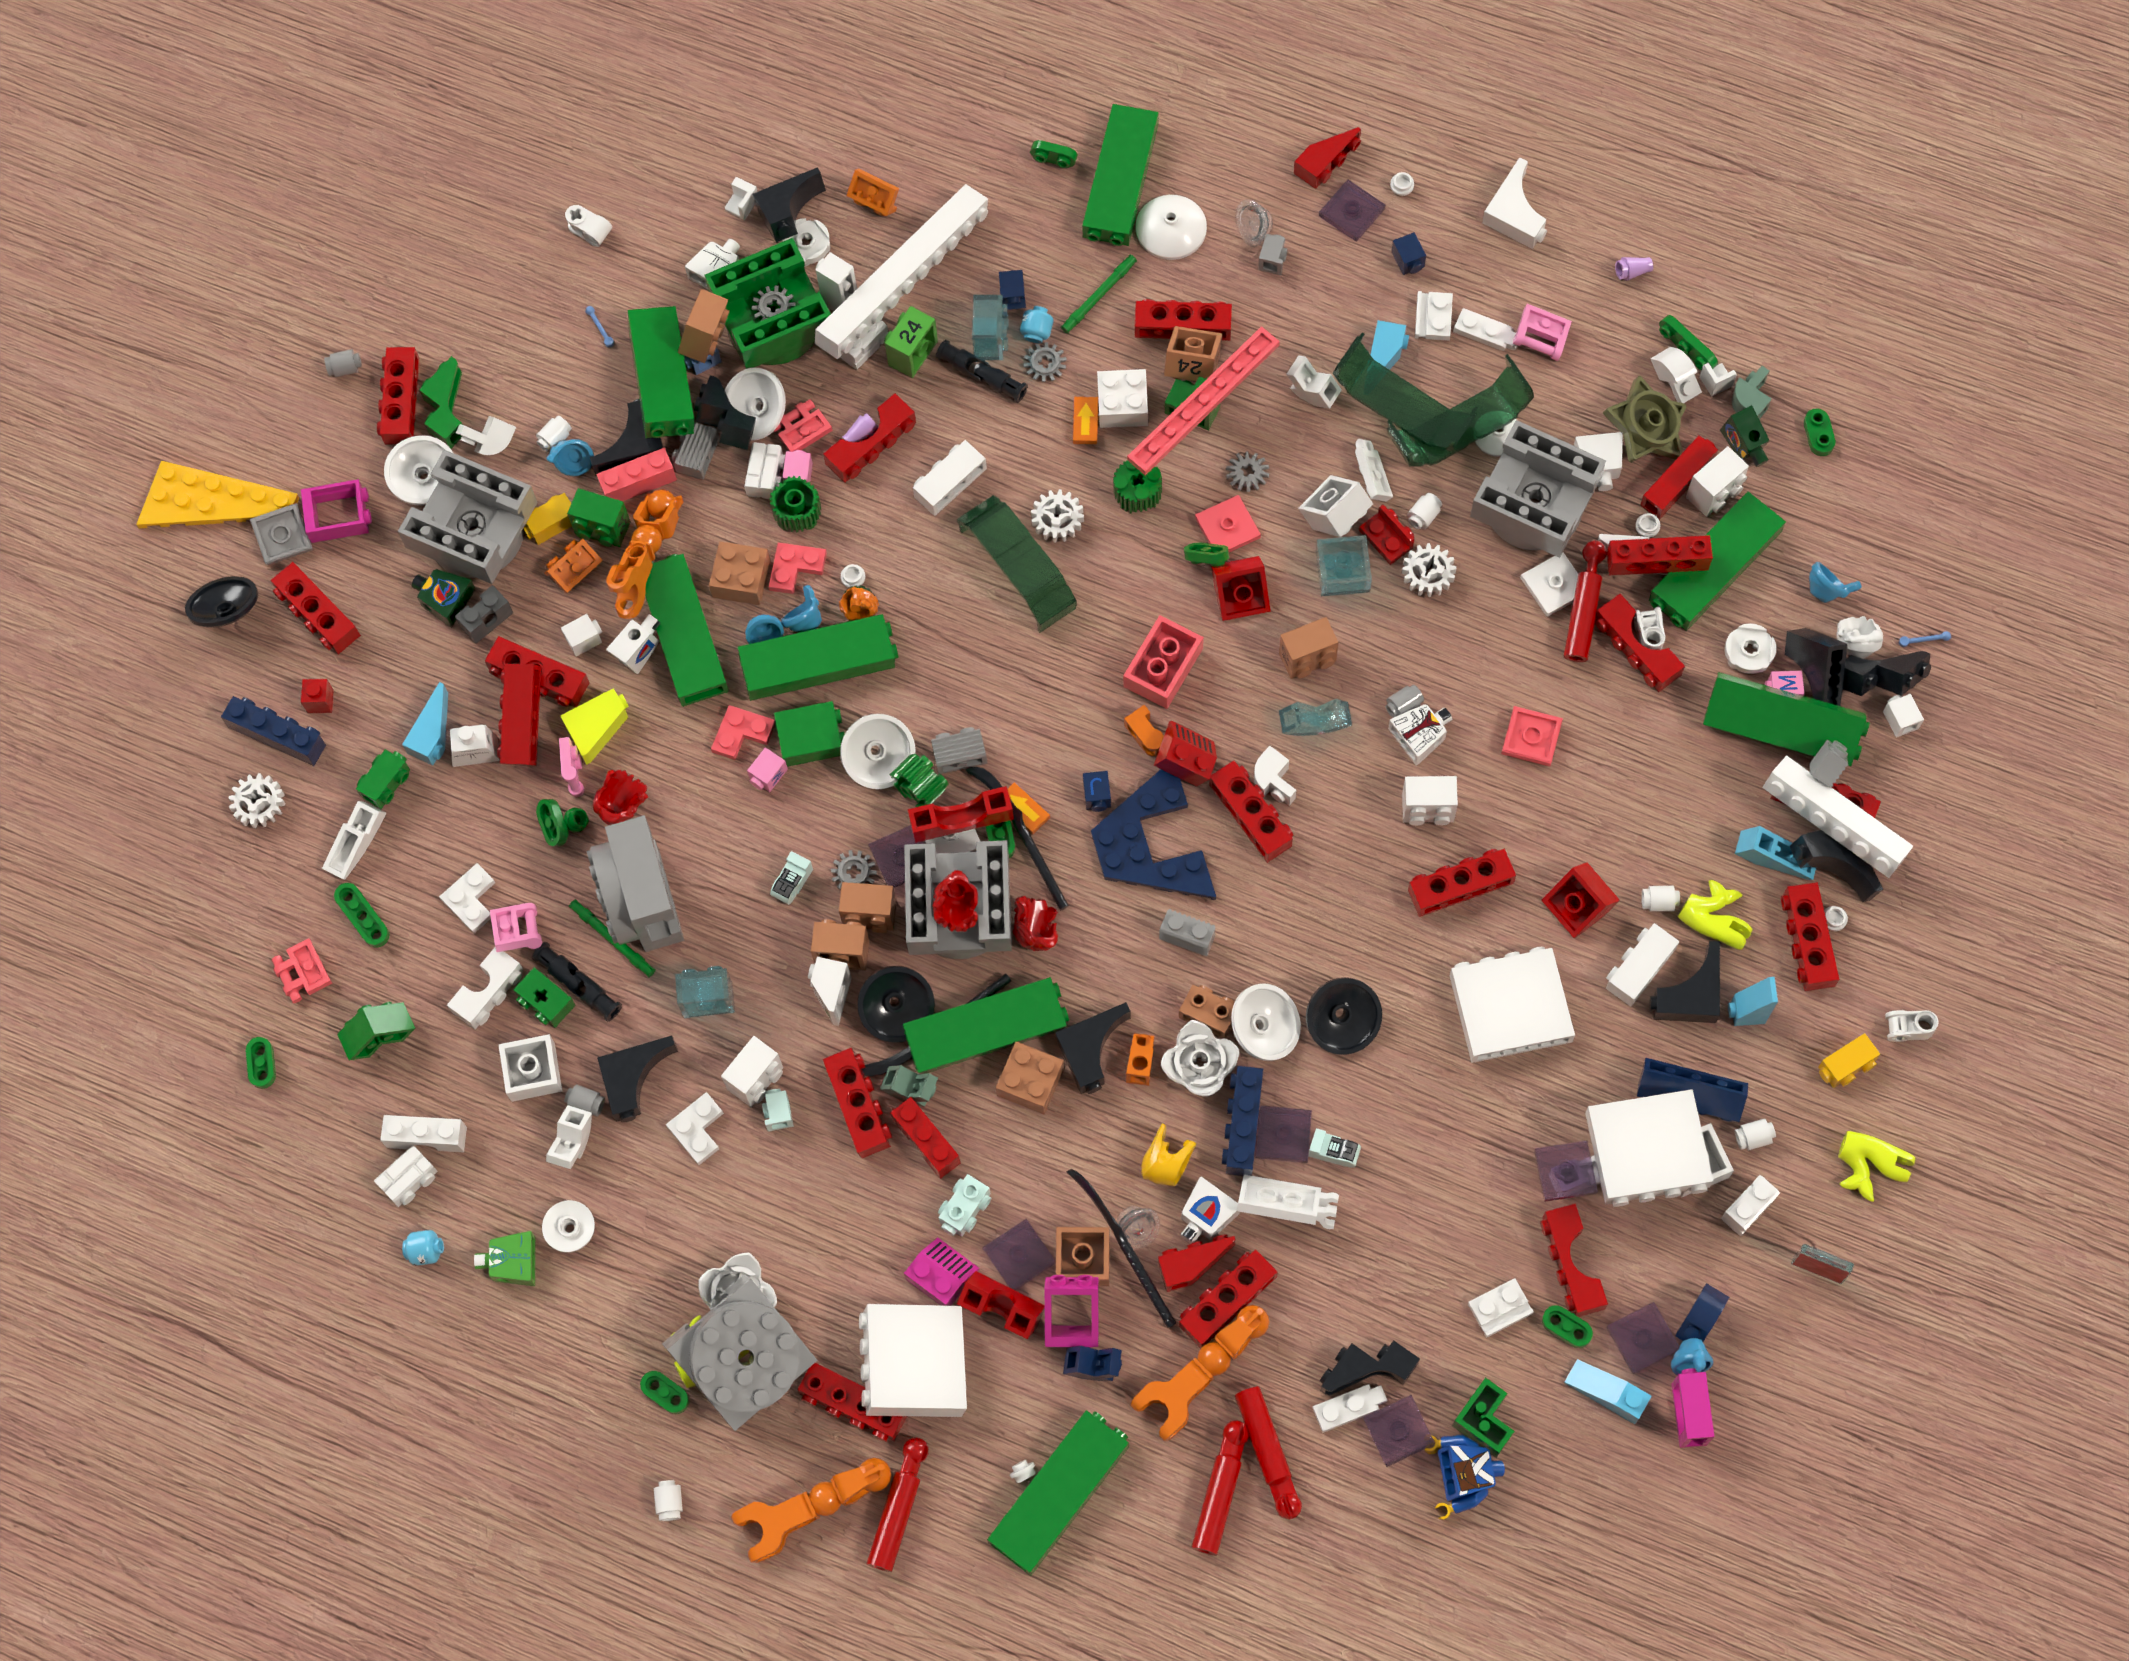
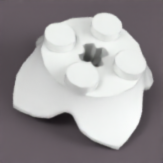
M1191 1020L1180 1030L1176 1046L1164 1053L1161 1067L1169 1079L1182 1084L1191 1093L1199 1096H1210L1220 1090L1224 1078L1236 1066L1239 1049L1228 1039L1215 1038L1211 1029L1205 1024ZM1196 1058L1207 1061L1202 1067L1194 1065Z
M750 1253L735 1255L722 1268L707 1270L700 1277L698 1283L700 1296L710 1310L723 1300L720 1294L744 1274L752 1279L774 1307L777 1304V1297L771 1285L761 1279L759 1262Z

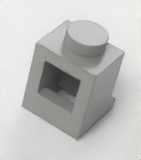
M1266 234L1259 256L1258 270L1282 275L1283 262H1285L1288 248H1284L1286 239L1283 236Z

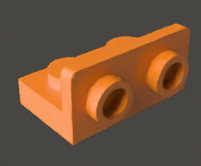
M858 168L854 171L846 196L852 198L853 202L857 205L868 206L874 209V213L880 216H888L896 212L897 206L894 203L899 188Z
M575 539L572 540L564 548L566 553L561 558L555 556L546 564L548 569L544 574L550 576L565 594L603 561L584 539L578 542Z

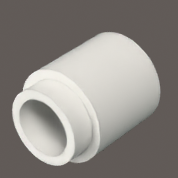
M557 416L555 419L551 418L536 434L538 439L536 442L547 452L553 446H556L559 441L565 440L570 435L569 432L572 428L560 416Z
M1432 493L1421 496L1407 513L1409 524L1418 530L1427 529L1441 511L1442 502Z
M1674 885L1649 886L1648 889H1642V908L1649 909V912L1675 911V906L1680 905L1679 890L1675 891Z
M1765 1118L1740 1125L1739 1129H1735L1736 1140L1741 1150L1747 1149L1749 1151L1772 1144V1138L1776 1137L1772 1122L1767 1123Z
M675 1480L659 1482V1487L654 1488L656 1515H659V1521L681 1519L680 1512H683L681 1485H675Z

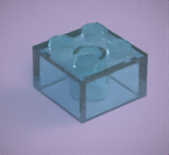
M973 295L972 341L974 355L983 360H1003L1004 351H1008V304H1003L1002 295Z
M1366 535L1317 539L1316 559L1321 597L1370 592L1372 578Z
M712 966L707 968L706 971L697 972L695 969L683 970L680 974H675L677 1004L684 1018L735 1013L733 983L727 968L723 969L720 966Z

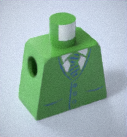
M531 1231L491 1239L489 1241V1253H477L474 1255L475 1269H489V1277L493 1281L535 1286L536 1237Z

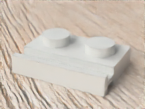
M1418 291L1415 326L1416 339L1426 337V339L1450 341L1453 293L1429 292L1427 294Z
M1515 1278L1468 1302V1306L1479 1326L1484 1331L1486 1338L1534 1313Z

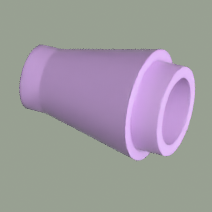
M1622 257L1621 260L1616 261V275L1620 280L1628 281L1646 272H1651L1653 270L1652 259L1650 257Z
M866 413L858 417L842 438L850 442H860L873 436L878 426Z

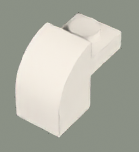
M1669 347L1651 358L1659 380L1669 382L1677 402L1685 403L1702 393L1694 375L1697 373V370L1683 351L1678 348Z
M1298 355L1287 372V376L1293 383L1290 389L1299 398L1314 406L1330 409L1342 390L1331 374L1316 372L1305 356Z
M489 416L482 433L459 424L456 433L462 435L461 441L474 446L478 442L474 450L475 452L483 455H494L503 451L508 446L516 427Z
M1269 746L1256 762L1254 785L1260 787L1264 797L1270 791L1272 797L1280 803L1285 802L1290 806L1296 799V789L1281 779L1289 769V760Z
M567 1105L557 1122V1137L546 1154V1162L568 1169L572 1168L576 1159L581 1158L587 1145L591 1129V1112Z

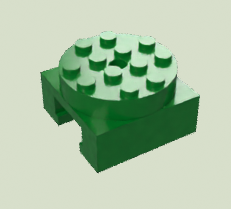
M793 238L704 275L708 291L728 299L726 309L730 310L724 325L729 340L737 350L745 369L754 368L761 364H784L801 357L815 343V329L831 315L821 293L815 292L805 272L804 259ZM767 286H769L770 291H774L775 286H779L778 292L780 293L784 288L787 289L785 296L787 297L792 294L793 298L789 303L795 302L796 305L765 320H762L763 316L755 318L754 315L759 311L752 310V306L758 305V303L753 301L754 297L760 299L761 296L758 294V291L761 290L764 294L767 293ZM772 301L771 305H767L771 312L781 308V306L777 305V301Z

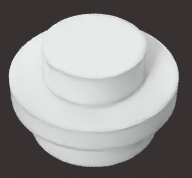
M1397 173L1391 179V190L1400 196L1408 195L1414 188V180L1408 173Z
M1643 514L1636 521V531L1643 537H1654L1660 530V521L1653 514Z
M848 565L841 572V581L847 588L862 585L865 581V572L858 565Z
M1830 906L1824 910L1828 930L1840 931L1846 926L1848 917L1842 908Z
M1026 1460L1017 1463L1012 1467L1013 1472L1010 1474V1477L1014 1478L1016 1483L1030 1478L1036 1474L1033 1468L1035 1467L1034 1462L1027 1463Z

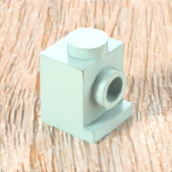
M771 1089L766 1091L767 1103H762L765 1119L769 1118L765 1120L768 1132L793 1127L786 1090Z

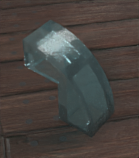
M1339 699L1331 700L1318 707L1296 702L1279 710L1282 733L1286 735H1319L1352 726L1349 704Z

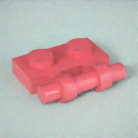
M811 399L804 403H798L795 405V409L783 415L780 424L774 430L776 432L781 428L784 429L778 436L789 452L803 450L832 431V426L819 409L811 414L809 413L811 409L815 408ZM799 417L803 418L795 424H791V422Z
M309 938L286 950L290 959L283 961L280 955L272 958L275 966L273 970L276 976L281 978L284 984L283 990L286 996L290 997L292 1003H298L302 1000L299 991L304 987L307 993L311 995L333 984ZM295 968L300 978L293 981L289 972Z

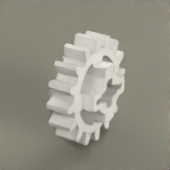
M1060 489L1057 495H1054L1051 490L1048 497L1041 494V503L1035 501L1034 510H1031L1032 526L1036 527V533H1044V540H1047L1050 536L1053 537L1054 543L1057 542L1058 537H1061L1064 542L1067 535L1074 538V529L1080 531L1081 522H1084L1083 506L1079 505V499H1071V492H1068L1065 496L1062 495V490Z
M1427 543L1426 549H1422L1418 545L1416 553L1410 550L1409 558H1404L1403 565L1405 567L1402 568V574L1406 575L1404 583L1411 582L1410 590L1419 589L1418 595L1420 596L1424 591L1427 592L1428 597H1431L1433 591L1441 595L1442 588L1448 591L1450 583L1454 582L1455 575L1453 574L1456 573V566H1453L1454 557L1447 558L1449 551L1440 552V545H1437L1435 549H1431L1430 543ZM1431 565H1433V566H1432V569L1430 570V572H1428V575L1425 576V575H1426V571H1427L1428 569H1430V566H1431Z
M258 773L256 779L248 775L247 782L240 779L239 784L241 786L239 788L232 787L235 795L229 796V800L234 804H231L229 808L232 812H235L233 815L237 821L241 820L244 826H247L250 822L253 828H256L258 823L266 827L267 820L274 823L275 818L273 816L275 814H282L279 806H285L284 800L281 799L285 794L280 789L281 786L278 782H273L269 775L265 779L261 773ZM265 788L269 789L272 795L266 793ZM242 806L248 809L249 814L242 810Z

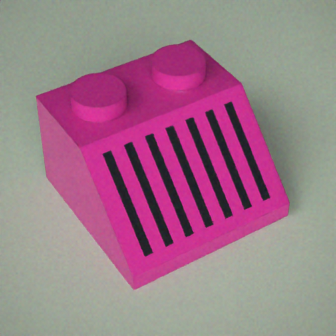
M937 1237L917 1255L904 1272V1276L909 1283L940 1306H952L960 1296L965 1282L975 1271L978 1272L980 1268Z

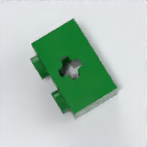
M535 967L513 989L518 997L516 1001L526 1010L529 1008L533 1009L536 1012L534 1016L545 1026L549 1023L556 1028L576 1006L569 995ZM540 997H542V998H544V999L547 998L546 1002H544V1001H542V1000L539 1001Z

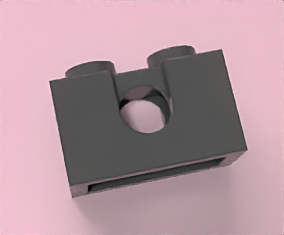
M493 585L480 595L481 601L474 607L466 606L455 616L460 628L475 644L513 614L508 600ZM494 613L493 619L487 624H484V618L487 615Z

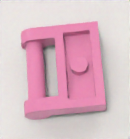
M1527 304L1524 307L1513 344L1517 346L1524 345L1551 356L1550 359L1558 361L1572 321ZM1526 331L1555 342V347L1525 336Z
M569 737L559 738L562 777L568 782L570 794L574 797H580L584 793V786L579 781L578 769H582L581 755L578 754L577 746L572 745Z
M525 903L490 910L496 952L523 947L536 949L542 945V938L537 930L535 918L537 908L535 904ZM519 917L525 918L528 934L520 935Z

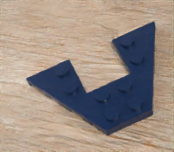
M1160 769L1091 830V836L1105 880L1113 882L1122 881L1129 885L1137 886L1138 884L1153 887L1156 890L1181 892L1183 895L1189 896L1191 894L1216 900L1215 890L1202 850L1153 863L1142 828L1141 820L1188 808L1180 778Z

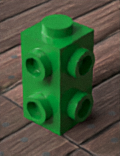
M386 749L381 755H377L372 762L371 769L367 774L362 775L357 783L356 790L360 797L380 810L385 804H389L394 797L395 790L400 784H404L409 777L410 768L406 763L407 759L397 751L391 753Z

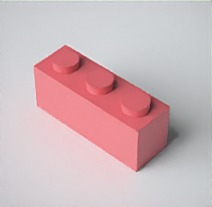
M665 448L596 474L604 496L620 501H626L677 481Z

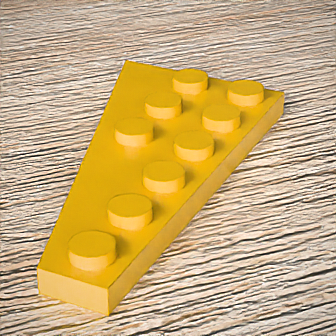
M161 461L136 525L141 529L156 525L170 527L172 524H185L189 526L221 524L224 521L235 520L236 522H246V520L298 503L299 496L297 493Z

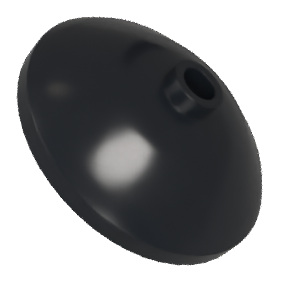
M231 576L220 578L197 589L187 600L185 613L188 619L198 626L207 628L226 626L238 621L251 611L258 599V590L254 582L245 577Z
M889 966L876 971L864 982L858 995L857 1008L860 1020L869 1033L880 1040L898 1043L907 1041L903 1024L932 1015L934 1013L935 1000L929 983L920 973L904 966ZM892 997H898L896 1004H890L889 1001Z
M1349 977L1336 978L1320 986L1312 995L1306 1010V1024L1312 1039L1324 1050L1339 1055L1356 1053L1367 1047L1377 1036L1382 1023V1007L1376 993L1364 982ZM1343 1009V1014L1337 1017L1336 1011Z

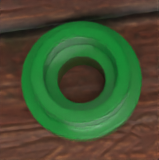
M571 808L566 811L564 821L570 831L578 833L586 828L589 818L583 809Z

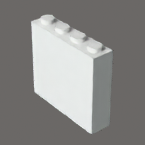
M1536 947L1531 949L1529 953L1511 952L1506 954L1504 958L1486 957L1481 959L1479 963L1470 964L1469 962H1462L1456 964L1455 968H1451L1450 980L1471 1063L1573 1042L1575 1033L1552 948Z
M1693 1090L1588 1106L1585 1114L1605 1205L1613 1204L1614 1207L1629 1204L1630 1200L1639 1199L1641 1203L1654 1200L1655 1196L1665 1195V1198H1674L1680 1196L1681 1192L1691 1191L1692 1194L1706 1192L1707 1188H1710L1713 1183V1177Z
M867 1304L864 1312L859 1315V1328L863 1329L864 1339L860 1340V1354L864 1355L865 1363L861 1366V1380L865 1381V1390L862 1391V1406L866 1407V1416L962 1417L967 1409L962 1307Z

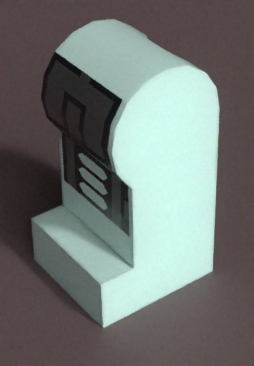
M792 851L787 857V863L775 880L770 892L771 896L788 905L799 894L813 871L811 861Z
M1316 1128L1308 1157L1352 1168L1356 1166L1361 1146L1353 1141L1341 1139Z

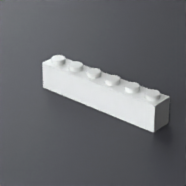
M1788 756L1772 771L1762 787L1888 878L1891 877L1913 848V845L1836 790L1813 777L1808 770Z

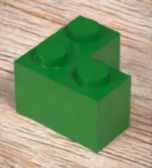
M1199 376L1195 384L1187 380L1181 381L1176 379L1166 398L1164 413L1170 415L1208 378ZM1220 404L1197 426L1209 431L1220 409Z
M386 1002L379 1006L365 1005L359 1008L357 1014L344 1024L345 1026L337 1035L350 1061L370 1058L382 1044L403 1042L416 1028L404 1002L393 1004L392 1002Z
M1485 1377L1452 1426L1469 1439L1477 1442L1480 1447L1488 1448L1490 1454L1497 1458L1515 1431L1493 1416L1508 1393Z

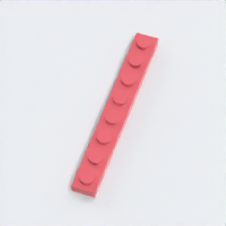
M1261 326L1127 456V460L1144 475L1150 472L1279 347L1280 341Z

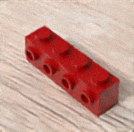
M505 663L504 669L501 672V682L504 684L503 694L500 696L502 719L499 721L498 729L501 734V744L498 745L497 756L500 759V764L537 766L541 666Z
M817 1363L809 1367L798 1388V1392L802 1395V1401L814 1407L818 1403L826 1407L825 1412L831 1416L839 1418L842 1415L850 1419L848 1423L860 1430L866 1427L873 1431L872 1435L884 1442L887 1439L895 1441L907 1416H866V1407L862 1406V1391L865 1390V1387Z

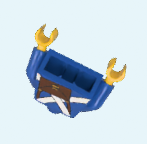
M1432 1435L1424 1438L1425 1442H1435L1433 1448H1425L1424 1450L1428 1454H1435L1438 1451L1447 1501H1452V1504L1449 1505L1445 1503L1436 1505L1435 1509L1445 1506L1448 1510L1445 1516L1439 1517L1441 1520L1449 1518L1452 1512L1457 1514L1475 1508L1488 1496V1489L1495 1487V1477H1502L1505 1473V1466L1501 1460L1492 1461L1488 1448L1480 1447L1477 1442L1464 1435L1441 1437V1440H1437Z

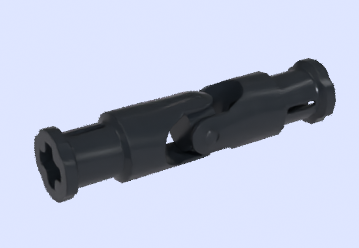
M946 339L937 349L936 359H943L951 363L953 368L977 381L983 382L984 380L994 391L1000 394L1005 393L1014 398V402L1019 403L1025 396L1028 384L1024 382L1021 384L1012 379L1010 374L1001 369L991 367L988 362L965 349L960 350L952 346L950 341ZM980 362L975 366L974 374L968 371L972 363Z
M543 942L539 948H536L532 955V960L535 962L539 961L548 969L547 972L559 982L564 983L591 1009L595 1008L604 1015V1020L610 1022L618 1015L622 1009V1004L611 999L606 994L605 989L585 973L579 971L564 955H558L550 948L548 942ZM582 986H586L585 993L580 990Z

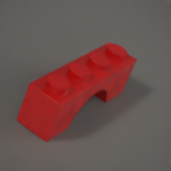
M896 393L877 408L880 424L873 436L860 442L840 439L823 453L825 464L844 483L849 479L856 478L863 467L868 463L871 464L876 461L884 449L891 448L896 443L897 438L914 428L916 423L915 412Z
M1620 593L1597 610L1595 624L1601 632L1607 633L1611 638L1613 646L1618 651L1622 650L1628 657L1629 664L1644 675L1645 682L1651 688L1654 687L1660 692L1682 676L1685 665L1670 648L1661 650L1649 649L1635 639L1631 624L1636 610Z
M1007 786L981 792L973 800L959 805L937 806L928 804L908 809L915 843L1014 820Z
M1576 1203L1545 1211L1540 1225L1544 1236L1548 1235L1551 1243L1548 1246L1552 1261H1556L1559 1268L1556 1271L1560 1286H1565L1567 1296H1564L1568 1311H1573L1574 1315L1580 1317L1605 1310L1608 1302L1601 1280L1582 1274L1575 1267L1571 1259V1243L1584 1229Z

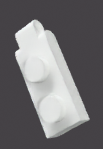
M1462 309L1454 326V333L1504 351L1506 348L1510 350H1516L1517 345L1513 344L1516 334L1513 332V327L1470 310Z
M1358 439L1355 444V454L1359 463V470L1366 484L1367 493L1371 499L1387 502L1393 498V494L1377 450H1374L1371 441Z
M1365 1385L1313 1406V1411L1322 1433L1379 1411L1378 1405L1388 1400L1382 1386L1371 1389L1370 1385Z

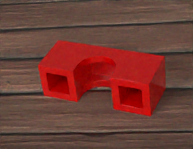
M912 1097L890 1112L893 1122L908 1140L911 1139L917 1146L924 1160L940 1179L961 1164L957 1152Z
M977 1271L965 1282L957 1305L979 1316L986 1311L995 1312L1006 1319L1004 1328L1027 1340L1037 1329L1045 1310L1044 1304Z

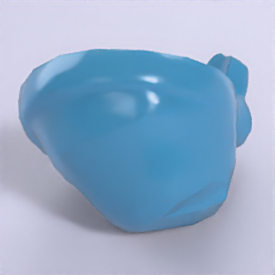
M580 439L562 440L551 448L547 461L554 463L555 467L565 475L580 476L590 470L592 466L590 457L594 456V453L588 443Z
M1815 562L1811 566L1812 570L1809 574L1810 593L1824 603L1833 601L1838 597L1845 598L1851 592H1855L1862 587L1860 581L1844 585L1820 562Z
M810 585L803 587L805 602L781 619L784 628L800 633L817 629L822 622L821 613L818 609L819 601L815 597Z
M765 614L752 618L745 630L746 640L749 644L783 637L784 628L780 620L775 616Z
M1690 1338L1684 1340L1671 1360V1369L1676 1375L1682 1374V1370L1695 1368L1697 1372H1705L1713 1366L1714 1362L1702 1340Z

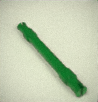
M1130 254L1119 264L1101 286L1069 316L1061 326V329L1068 334L1070 330L1079 324L1117 281L1128 273L1137 262V259Z
M574 899L569 904V908L578 914L582 921L595 929L622 953L635 968H639L648 978L655 973L656 969L649 965L645 958L632 950L627 944H614L608 928L595 917L593 912L580 904L577 899Z

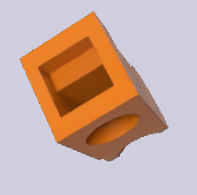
M1144 704L1124 718V726L1147 755L1157 756L1164 735L1160 730L1154 729L1149 722L1150 711Z
M1134 1033L1126 1072V1083L1149 1086L1155 1036Z

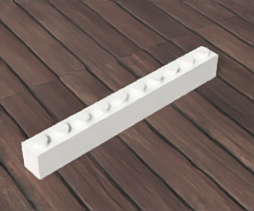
M965 184L815 329V344L836 359L842 354L848 353L859 338L865 337L869 328L874 323L877 324L882 320L885 312L893 309L904 294L910 293L914 284L919 279H924L929 270L934 265H938L949 250L955 249L963 236H968L973 227L986 218L988 214V198Z

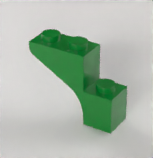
M452 356L447 361L441 363L437 372L431 378L426 379L419 389L423 400L436 410L428 415L424 423L428 433L432 437L444 442L450 449L462 438V435L457 434L456 431L459 424L463 425L453 415V407L462 372L458 367L457 360Z

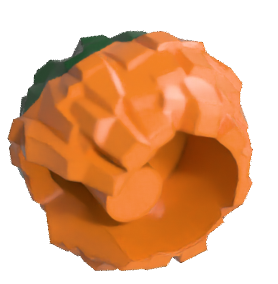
M862 585L848 588L839 601L840 611L848 621L871 617L878 612L879 603L877 597L869 588H865Z

